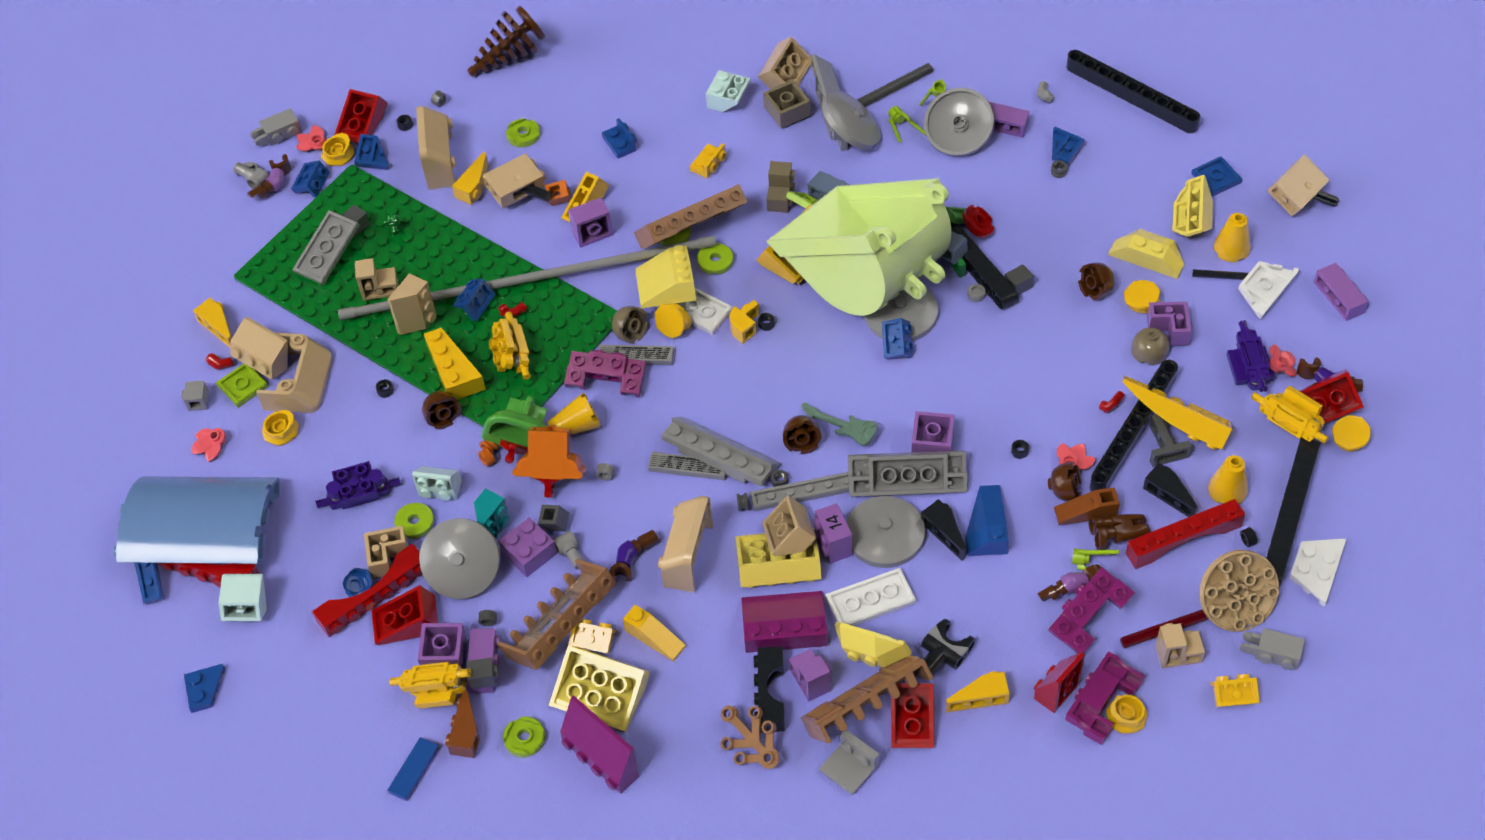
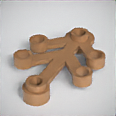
M731 705L725 706L721 711L722 719L725 722L732 723L745 739L724 737L720 743L722 749L730 751L733 748H755L759 754L747 755L743 752H737L734 755V762L738 765L760 763L766 769L775 768L780 762L779 752L774 749L776 724L772 721H765L762 724V731L766 733L764 746L760 742L762 709L752 706L748 711L749 717L752 718L751 732L739 719L740 712L738 708ZM755 709L758 710V714L756 716L753 715ZM728 710L731 712L729 717L726 716ZM768 724H771L770 731H767ZM729 740L730 745L726 747V742ZM768 754L771 755L769 762L766 760ZM741 755H743L742 762L739 761V757Z

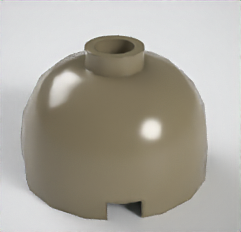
M635 306L620 308L612 319L613 333L618 339L633 344L636 340L640 341L648 327V322H645L646 312Z
M1154 327L1144 328L1133 338L1131 353L1140 363L1145 362L1152 366L1158 365L1166 360L1169 354L1170 341L1162 330Z

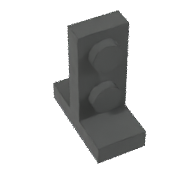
M1157 414L1152 415L1150 428L1160 447L1151 451L1150 463L1152 467H1155L1158 462L1163 465L1189 458L1192 448L1190 442L1185 441L1175 444L1173 436H1170L1168 433L1166 421L1162 420Z

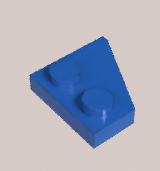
M1054 126L1052 160L1064 161L1068 166L1083 146L1085 139Z
M360 134L354 161L355 166L388 170V163L378 136Z
M223 663L184 674L191 713L213 706L215 694L220 686L221 674L225 672Z

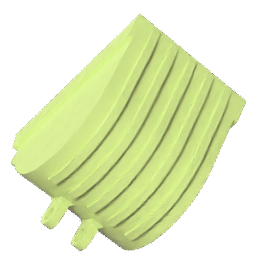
M939 178L836 186L766 242L780 257H785L809 285L832 306L852 315H869L884 308L888 304L887 301L896 298L901 290H905L915 299H921L927 293L925 285L918 279L922 275L933 283H940L945 278V271L935 261L947 251L951 241V223L944 205V201L948 199L949 193L940 183Z

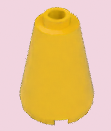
M1233 213L1230 215L1216 237L1213 249L1218 253L1220 259L1227 262H1238L1239 259H1246L1250 254L1251 244L1248 219L1244 214Z
M585 393L580 394L547 422L548 426L556 425L558 428H570V435L601 427L600 421L592 405L588 403L587 400L589 399Z
M1232 455L1227 457L1209 481V495L1218 504L1219 502L1225 503L1236 499L1238 504H1240L1248 495L1245 462L1239 456Z

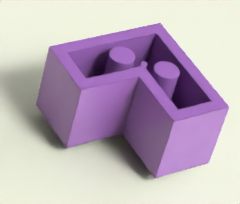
M1149 302L1147 312L1148 327L1168 331L1170 346L1189 345L1192 330L1188 303Z
M811 649L789 659V670L808 702L831 691L830 683L832 678L830 673L832 669L828 661L824 662L820 655H814Z

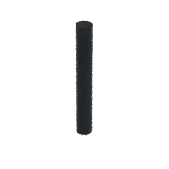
M1192 270V277L1244 280L1249 274L1245 272Z

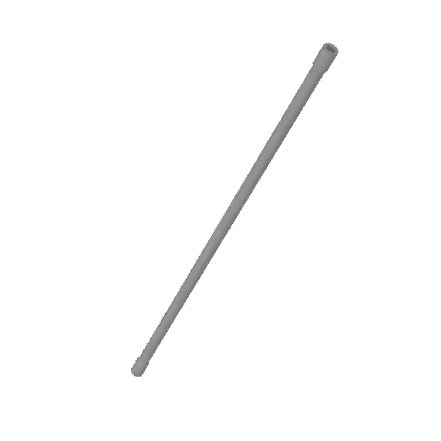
M713 235L693 241L486 282L491 289H497L653 258L666 249L677 245L687 246L688 251L716 246V240ZM466 285L431 292L432 300L437 301L457 297L463 292ZM388 301L359 307L339 309L338 315L340 320L391 309Z

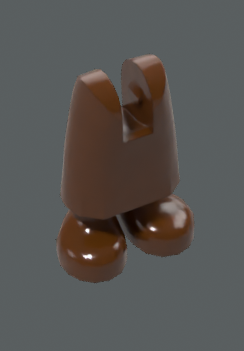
M1143 514L1108 515L1107 518L1090 516L1088 521L1090 533L1095 535L1094 541L1097 550H1104L1109 539H1113V542L1117 544L1151 532L1149 525L1146 524L1147 519Z

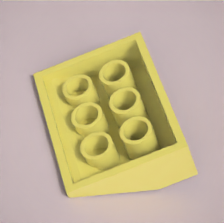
M677 245L668 248L635 269L641 308L696 301L694 279L687 246Z
M765 533L735 536L741 587L752 588L759 585L772 586L779 583L792 584L798 581L811 582L821 579L820 556L816 539L804 552L774 556L771 553Z
M568 645L549 706L567 711L571 697L575 696L608 726L626 732L643 696L651 671Z

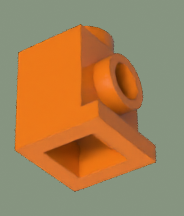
M565 180L545 185V189L552 193L551 200L546 201L551 206L570 202L571 194Z

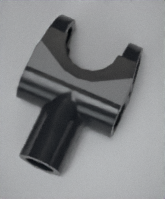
M943 619L935 625L921 643V647L929 652L923 660H925L932 676L936 674L944 663L956 670L966 660L976 641V638L971 635L961 641L950 640L946 636L951 626V621L948 619Z

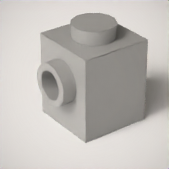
M205 381L185 382V390H182V399L188 411L207 410L209 390Z

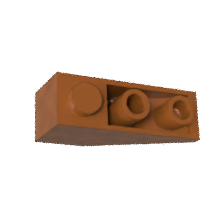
M1115 487L1094 490L1054 507L1058 525L1089 521L1090 516L1107 518L1108 515H1118L1120 503Z
M466 689L457 698L456 715L452 716L451 733L446 736L445 745L448 747L450 755L475 758L480 737L471 700Z

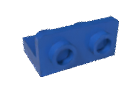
M620 118L616 119L617 126L602 132L603 139L617 159L635 152V144L637 143L635 135L629 132L627 124L623 123Z
M320 160L304 163L291 189L294 193L308 191L313 197H317L330 172Z
M472 279L457 297L453 306L455 308H462L472 321H477L496 294L484 279Z
M898 318L882 322L885 359L903 356L907 358L913 357L912 325L909 321Z

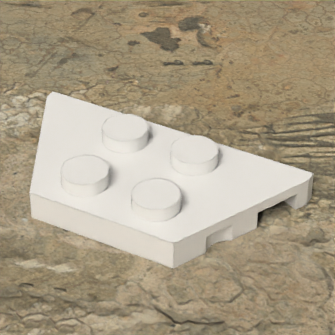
M1259 261L1240 283L1238 290L1258 318L1262 319L1296 277L1299 269H1283L1282 265H1271Z
M1346 539L1301 541L1289 578L1300 585L1306 593H1312L1320 600L1319 604L1322 606L1326 605Z

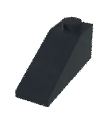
M1158 462L1145 477L1143 489L1187 517L1195 515L1198 506L1177 474L1168 466Z
M938 499L921 512V519L924 521L925 527L962 561L965 559V546L953 512L948 504Z

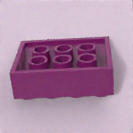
M822 591L741 597L746 653L757 652L759 647H782L783 650L828 646Z
M572 696L560 731L561 743L567 750L570 751L572 749L579 761L590 765L591 771L597 777L602 776L610 789H616L622 794L639 777L634 748L580 700Z

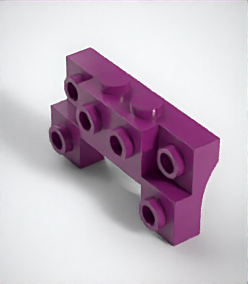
M603 350L589 351V353L571 351L564 385L569 388V385L579 386L580 389L584 390L587 376L590 379L621 383V395L630 393L640 398L646 361L627 359V356L619 352L609 354Z
M1103 567L1086 585L1082 583L1075 591L1077 596L1073 601L1068 599L1061 607L1064 611L1048 629L1051 634L1077 654L1084 653L1095 640L1082 628L1108 599L1121 610L1135 593L1121 580L1114 578Z
M1108 651L1095 672L1088 674L1085 680V687L1078 689L1074 697L1076 700L1067 712L1065 720L1084 731L1083 735L1102 745L1113 729L1114 723L1101 717V714L1118 689L1134 696L1143 683L1145 675L1129 667L1118 656Z

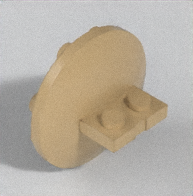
M1250 550L1230 551L1214 560L1205 571L1199 590L1200 604L1207 618L1218 627L1233 632L1246 631L1261 624L1274 609L1279 595V581L1272 564L1260 554Z

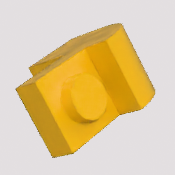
M755 300L745 304L741 310L734 306L729 315L731 333L742 344L756 334V322L753 320L759 316V303Z

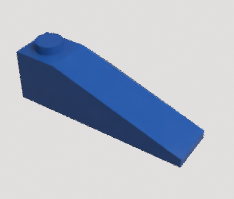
M1000 485L979 487L965 537L967 556L1002 555L1008 552V532Z

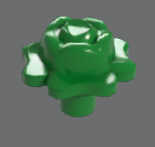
M391 214L386 216V221L383 224L391 227V232L394 233L399 232L398 226L404 220L397 214Z

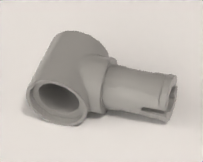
M237 162L233 168L234 172L245 177L248 186L252 189L259 185L263 186L262 183L269 177V174L264 169H250L240 162Z
M569 530L553 540L555 541L558 554L568 557L577 570L579 568L574 561L576 559L584 560L577 551L578 542Z

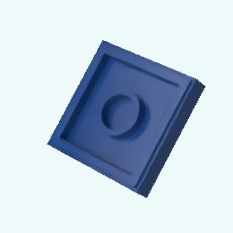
M1222 156L1192 169L1191 172L1194 177L1205 175L1212 197L1242 183V178Z

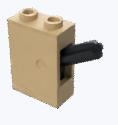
M526 153L483 174L485 187L502 209L529 195L544 201L551 200L552 193L542 189L545 187V174L541 169L538 170L534 159H530Z
M1305 154L1295 161L1267 190L1291 216L1299 212L1311 199L1333 207L1339 202L1337 196L1321 191L1329 179Z

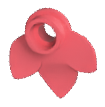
M313 125L310 133L297 134L300 144L296 148L300 151L322 149L326 141L323 129Z
M1272 345L1269 349L1272 356L1269 361L1270 368L1275 373L1284 372L1290 377L1296 376L1297 372L1293 368L1296 360L1293 354L1289 351L1282 352L1277 345Z
M220 428L200 430L195 435L198 440L192 446V454L205 453L207 461L211 462L221 452V446L226 441L225 432Z
M1061 443L1057 448V456L1060 459L1059 465L1074 461V466L1078 465L1079 470H1086L1095 462L1094 457L1086 456V449L1083 443L1071 448Z

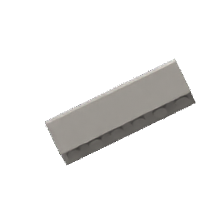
M812 54L811 67L815 77V91L830 140H838L841 151L848 150V142L833 130L822 110V101L828 93L840 91L832 63Z
M672 417V423L662 434V440L678 447L679 453L691 456L725 472V475L744 484L748 480L762 487L768 477L771 478L772 472L778 470L781 466L780 462L684 417Z
M966 451L848 455L847 476L849 495L876 496L967 492Z

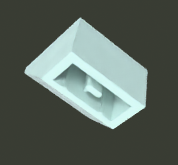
M718 70L706 92L707 108L724 112L737 105L750 82V78Z
M421 466L413 471L412 476L419 496L424 498H440L445 501L457 500L462 483L459 470Z
M263 574L222 575L219 596L221 621L262 620L267 611Z

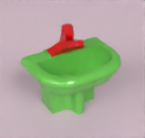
M531 396L526 397L525 400L510 397L506 410H500L487 418L481 438L496 443L507 450L508 454L505 456V462L511 464L515 459V454H526L528 452V430L531 427H547L543 423L547 409L535 405L534 399Z

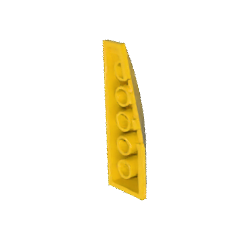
M1124 375L1122 382L1154 413L1187 433V437L1194 441L1200 439L1206 442L1205 445L1214 450L1219 448L1222 450L1232 431L1231 421L1192 403H1189L1187 406L1178 397L1168 398L1166 397L1167 394L1161 390L1153 388L1151 391L1148 389V385Z

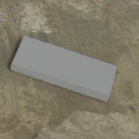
M329 210L292 270L301 276L324 285L359 228V223Z

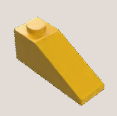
M485 152L452 185L455 198L470 205L480 198L483 191V174L487 173L489 165Z
M586 172L561 218L570 222L569 209L598 198H603L609 184L600 177Z
M208 298L193 310L195 317L202 326L230 348L232 336L223 312L224 307L219 301L215 302L213 299Z
M634 605L623 618L624 630L673 662L686 647L680 639L653 615L637 605Z
M992 671L984 674L947 698L946 713L1008 704L1010 693L1005 673Z

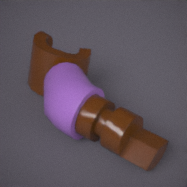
M286 154L282 156L283 161L275 164L273 160H269L272 171L269 177L265 179L266 181L262 183L263 186L259 185L247 193L250 198L258 195L263 199L267 196V193H276L282 188L284 176L291 171Z
M1095 564L1087 567L1083 572H1069L1060 577V580L1056 582L1057 585L1053 586L1052 584L1037 594L1043 602L1049 598H1052L1054 601L1060 598V594L1065 595L1068 592L1071 594L1082 583L1086 585L1100 570L1101 566Z

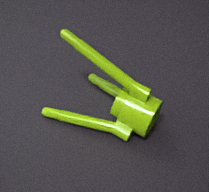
M942 79L933 83L932 88L928 90L919 106H922L931 94L937 97L946 91V84Z
M893 106L888 111V116L890 117L888 122L891 124L899 143L902 141L895 123L900 124L904 120L926 135L925 131L912 121L899 106Z
M1074 548L1072 564H1076L1078 570H1084L1087 568L1084 565L1089 564L1090 555L1119 554L1120 551Z

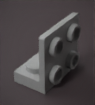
M846 729L840 735L841 745L820 767V772L853 795L879 766V753Z

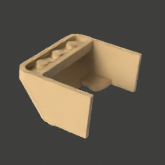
M418 106L416 107L419 154L428 190L452 187L455 183L453 167H456L455 157H451L449 138H452V119L448 118L446 114L428 107Z
M276 333L288 340V354L301 355L294 379L280 381L276 391L257 390L256 393L261 406L266 411L288 410L291 412L313 413L321 405L332 364V355L328 349L303 334Z
M699 496L680 502L678 506L674 507V521L663 557L660 556L658 561L663 587L695 592L694 562L704 527L713 528L710 497Z

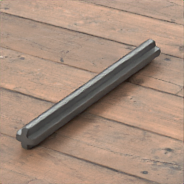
M926 63L857 100L864 106H867L931 73L933 67L930 63Z

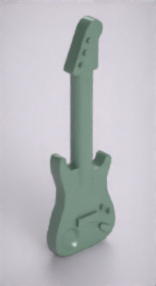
M808 403L802 404L803 411L809 417L817 418L840 427L841 429L834 430L836 435L848 436L861 446H868L877 433L878 427L873 421L857 420L850 415V421L846 422L822 413L817 408L809 406Z

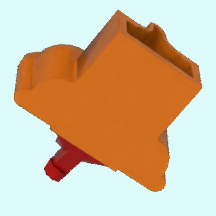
M549 425L547 427H531L528 430V452L518 461L512 474L514 476L532 477L544 484V497L551 498L553 497L555 482L563 479H581L586 472V467L582 464L577 454L570 452V428H558L556 425Z

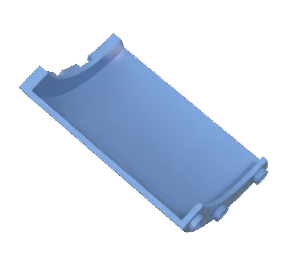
M140 477L134 482L124 504H121L120 507L121 517L117 545L114 547L116 562L258 564L263 562L265 535L261 534L262 525L267 524L270 512L269 508H267L268 505L273 504L280 497L279 477Z

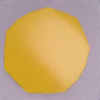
M340 133L328 138L322 146V160L329 166H343L347 164L355 154L353 146L350 144L349 136Z
M1133 281L1124 291L1125 304L1129 305V308L1137 313H1147L1149 302H1160V289L1151 281Z
M661 304L655 311L656 328L665 336L670 338L682 335L683 331L690 329L691 318L684 308L678 304Z
M274 411L263 422L262 434L264 440L277 446L287 444L297 436L299 424L294 419L291 411Z
M1347 415L1339 419L1332 427L1334 442L1338 447L1348 452L1360 450L1369 442L1370 427L1362 417Z
M1117 695L1106 710L1107 720L1114 723L1113 729L1121 734H1131L1143 729L1148 714L1143 703L1133 695Z

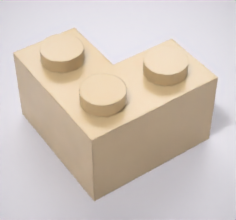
M373 258L355 261L356 280L363 301L390 297L399 286L395 267L376 270Z
M403 526L364 533L367 566L372 579L384 577L391 567L390 558H394L397 553L408 547V540Z
M1168 623L1160 626L1155 648L1161 668L1203 662L1205 650L1199 631H1183L1181 623Z

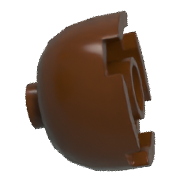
M1094 262L1086 264L1080 269L1079 272L1082 273L1078 284L1085 297L1089 295L1092 300H1097L1108 296L1113 290L1115 284L1114 275L1107 265Z
M442 390L428 395L422 406L425 421L428 425L434 426L435 429H444L453 424L452 421L457 415H461L462 410L457 398L450 392Z
M798 415L789 419L784 426L782 435L785 447L791 452L792 450L801 451L800 454L811 453L817 449L818 443L822 438L818 423L807 415Z
M1074 461L1058 465L1052 471L1051 478H1048L1049 490H1053L1054 495L1063 501H1069L1082 495V492H1078V486L1082 484L1078 465L1074 466Z

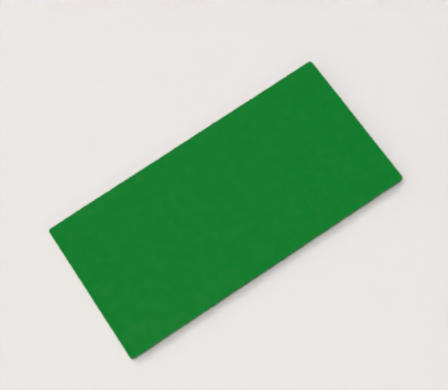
M355 165L348 166L234 274V278L238 282L428 395L435 391H445L428 350L424 333L442 328L483 377L486 390L458 399L462 408L461 415L484 427V423L489 416L500 410H506L510 397L525 400L526 397L531 396L534 399L535 405L543 407L564 384L571 351L584 353L594 351L612 332V319L617 311L565 281L553 277L492 289L496 295L477 321H472L462 308H455L453 306L457 297L433 301L437 314L435 321L427 329L402 335L397 333L391 310L340 320L338 315L339 309L388 301L389 298L363 301L355 273V261L373 258L376 270L395 267L398 285L410 273L427 281L430 292L465 286L472 279L490 281L543 270ZM353 205H356L367 213L370 225L351 239L324 285L301 276L292 270L329 210L342 215ZM397 214L404 220L398 226L399 232L392 233L391 227L383 224L386 221V216ZM523 302L527 307L526 311L515 317L518 324H521L529 350L528 366L531 377L527 380L523 379L522 373L516 372L515 367L506 369L505 372H498L497 366L493 362V352L489 348V340L493 337L492 326L494 322H499V319H506L500 315L498 310L502 304L508 305V308H514Z

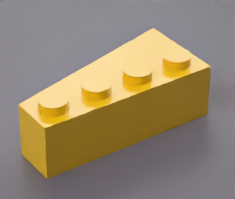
M442 328L424 333L428 350L446 392H450L458 400L486 390L482 375Z

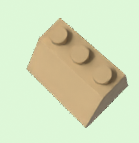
M789 37L777 44L758 77L770 89L794 80L799 85L811 65V57L792 37Z
M410 273L388 298L397 333L400 335L427 329L437 317L428 282Z
M245 317L231 339L230 356L272 380L287 371L288 340L254 320Z
M789 495L762 522L771 553L774 556L804 552L816 539L806 507Z

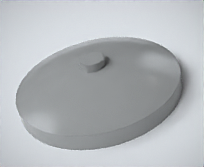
M953 88L941 93L930 103L924 118V129L929 142L936 150L947 156L964 157L979 151L989 141L994 129V114L987 99L977 91L968 88Z
M832 91L823 99L822 110L824 116L833 130L842 139L852 146L863 150H870L878 144L881 137L879 126L872 114L862 103L841 91Z
M927 288V293L921 299H915L905 290H901L896 298L887 301L888 304L884 308L872 314L864 315V319L868 328L876 336L883 339L882 322L903 318L912 325L911 341L913 342L926 336L934 328L938 318L937 301Z
M878 496L867 499L851 511L846 521L852 533V553L862 562L874 567L892 568L903 565L919 553L924 543L925 524L921 519V514L913 505L897 497Z
M465 518L444 521L435 526L422 543L419 555L421 572L430 587L445 597L466 599L476 596L486 590L498 574L500 567L498 543L493 534L479 522Z

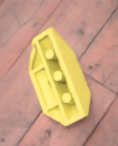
M1205 175L1187 180L1185 187L1174 202L1172 231L1185 237L1212 229L1213 199Z
M1138 229L1116 239L1108 255L1176 279H1178L1184 267V262L1174 240L1143 229Z
M836 622L834 625L841 647L846 652L847 657L854 662L859 660L871 667L876 665L884 668L910 656L912 653L905 641L841 622Z

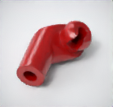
M521 302L514 308H508V305L502 304L498 310L502 317H505V313L511 312L513 318L526 311L527 307Z
M1117 391L1109 402L1101 401L1099 409L1103 410L1104 413H1110L1122 402L1125 397L1124 393Z

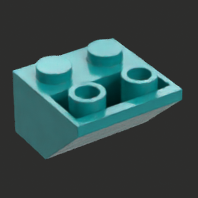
M485 488L474 501L477 522L485 526L497 539L499 532L507 527L510 517L505 498Z

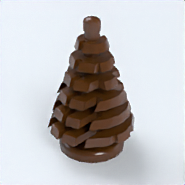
M519 5L516 8L517 14L523 21L521 25H518L505 10L502 12L501 16L513 32L511 33L500 19L497 20L495 24L506 38L503 39L492 28L490 33L498 44L495 46L488 37L484 42L490 48V51L487 53L481 46L479 52L483 57L479 59L476 55L473 59L475 64L467 69L472 77L476 76L480 70L484 73L489 71L486 67L488 64L494 69L498 68V64L494 61L496 57L503 65L509 63L502 55L504 51L513 61L518 60V57L510 48L511 45L522 57L529 56L520 42L517 41L518 39L532 53L538 51L526 33L531 31L540 40L546 36L523 7Z

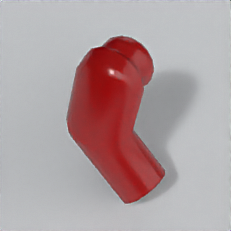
M214 353L206 356L207 364L216 370L233 366L231 357L221 359Z

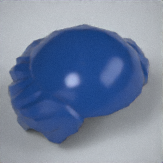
M353 568L343 580V588L348 597L361 594L373 587L372 575L368 570L362 568Z

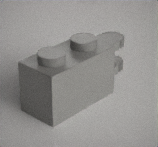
M291 108L259 121L261 127L253 130L250 136L252 139H255L254 143L256 146L260 147L268 143L271 146L300 134L302 131L298 119Z
M1265 628L1262 629L1261 635L1251 632L1243 633V639L1254 644L1242 643L1240 646L1241 651L1255 655V659L1263 663H1272L1285 669L1297 670L1302 655L1304 638Z

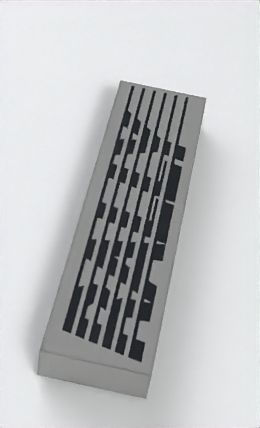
M599 345L598 349L609 354L619 352L627 356V359L646 361L648 365H672L673 346Z
M652 452L648 471L717 480H725L726 477L725 472L696 458L684 455Z

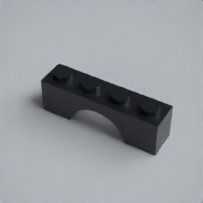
M782 647L757 648L758 655L754 656V668H758V674H754V687H758V693H754V705H758L763 711L761 732H763L762 724L765 721H772L776 724L775 732L785 731L784 703L774 699L768 692L771 682L783 675ZM768 724L767 731H770L771 724Z

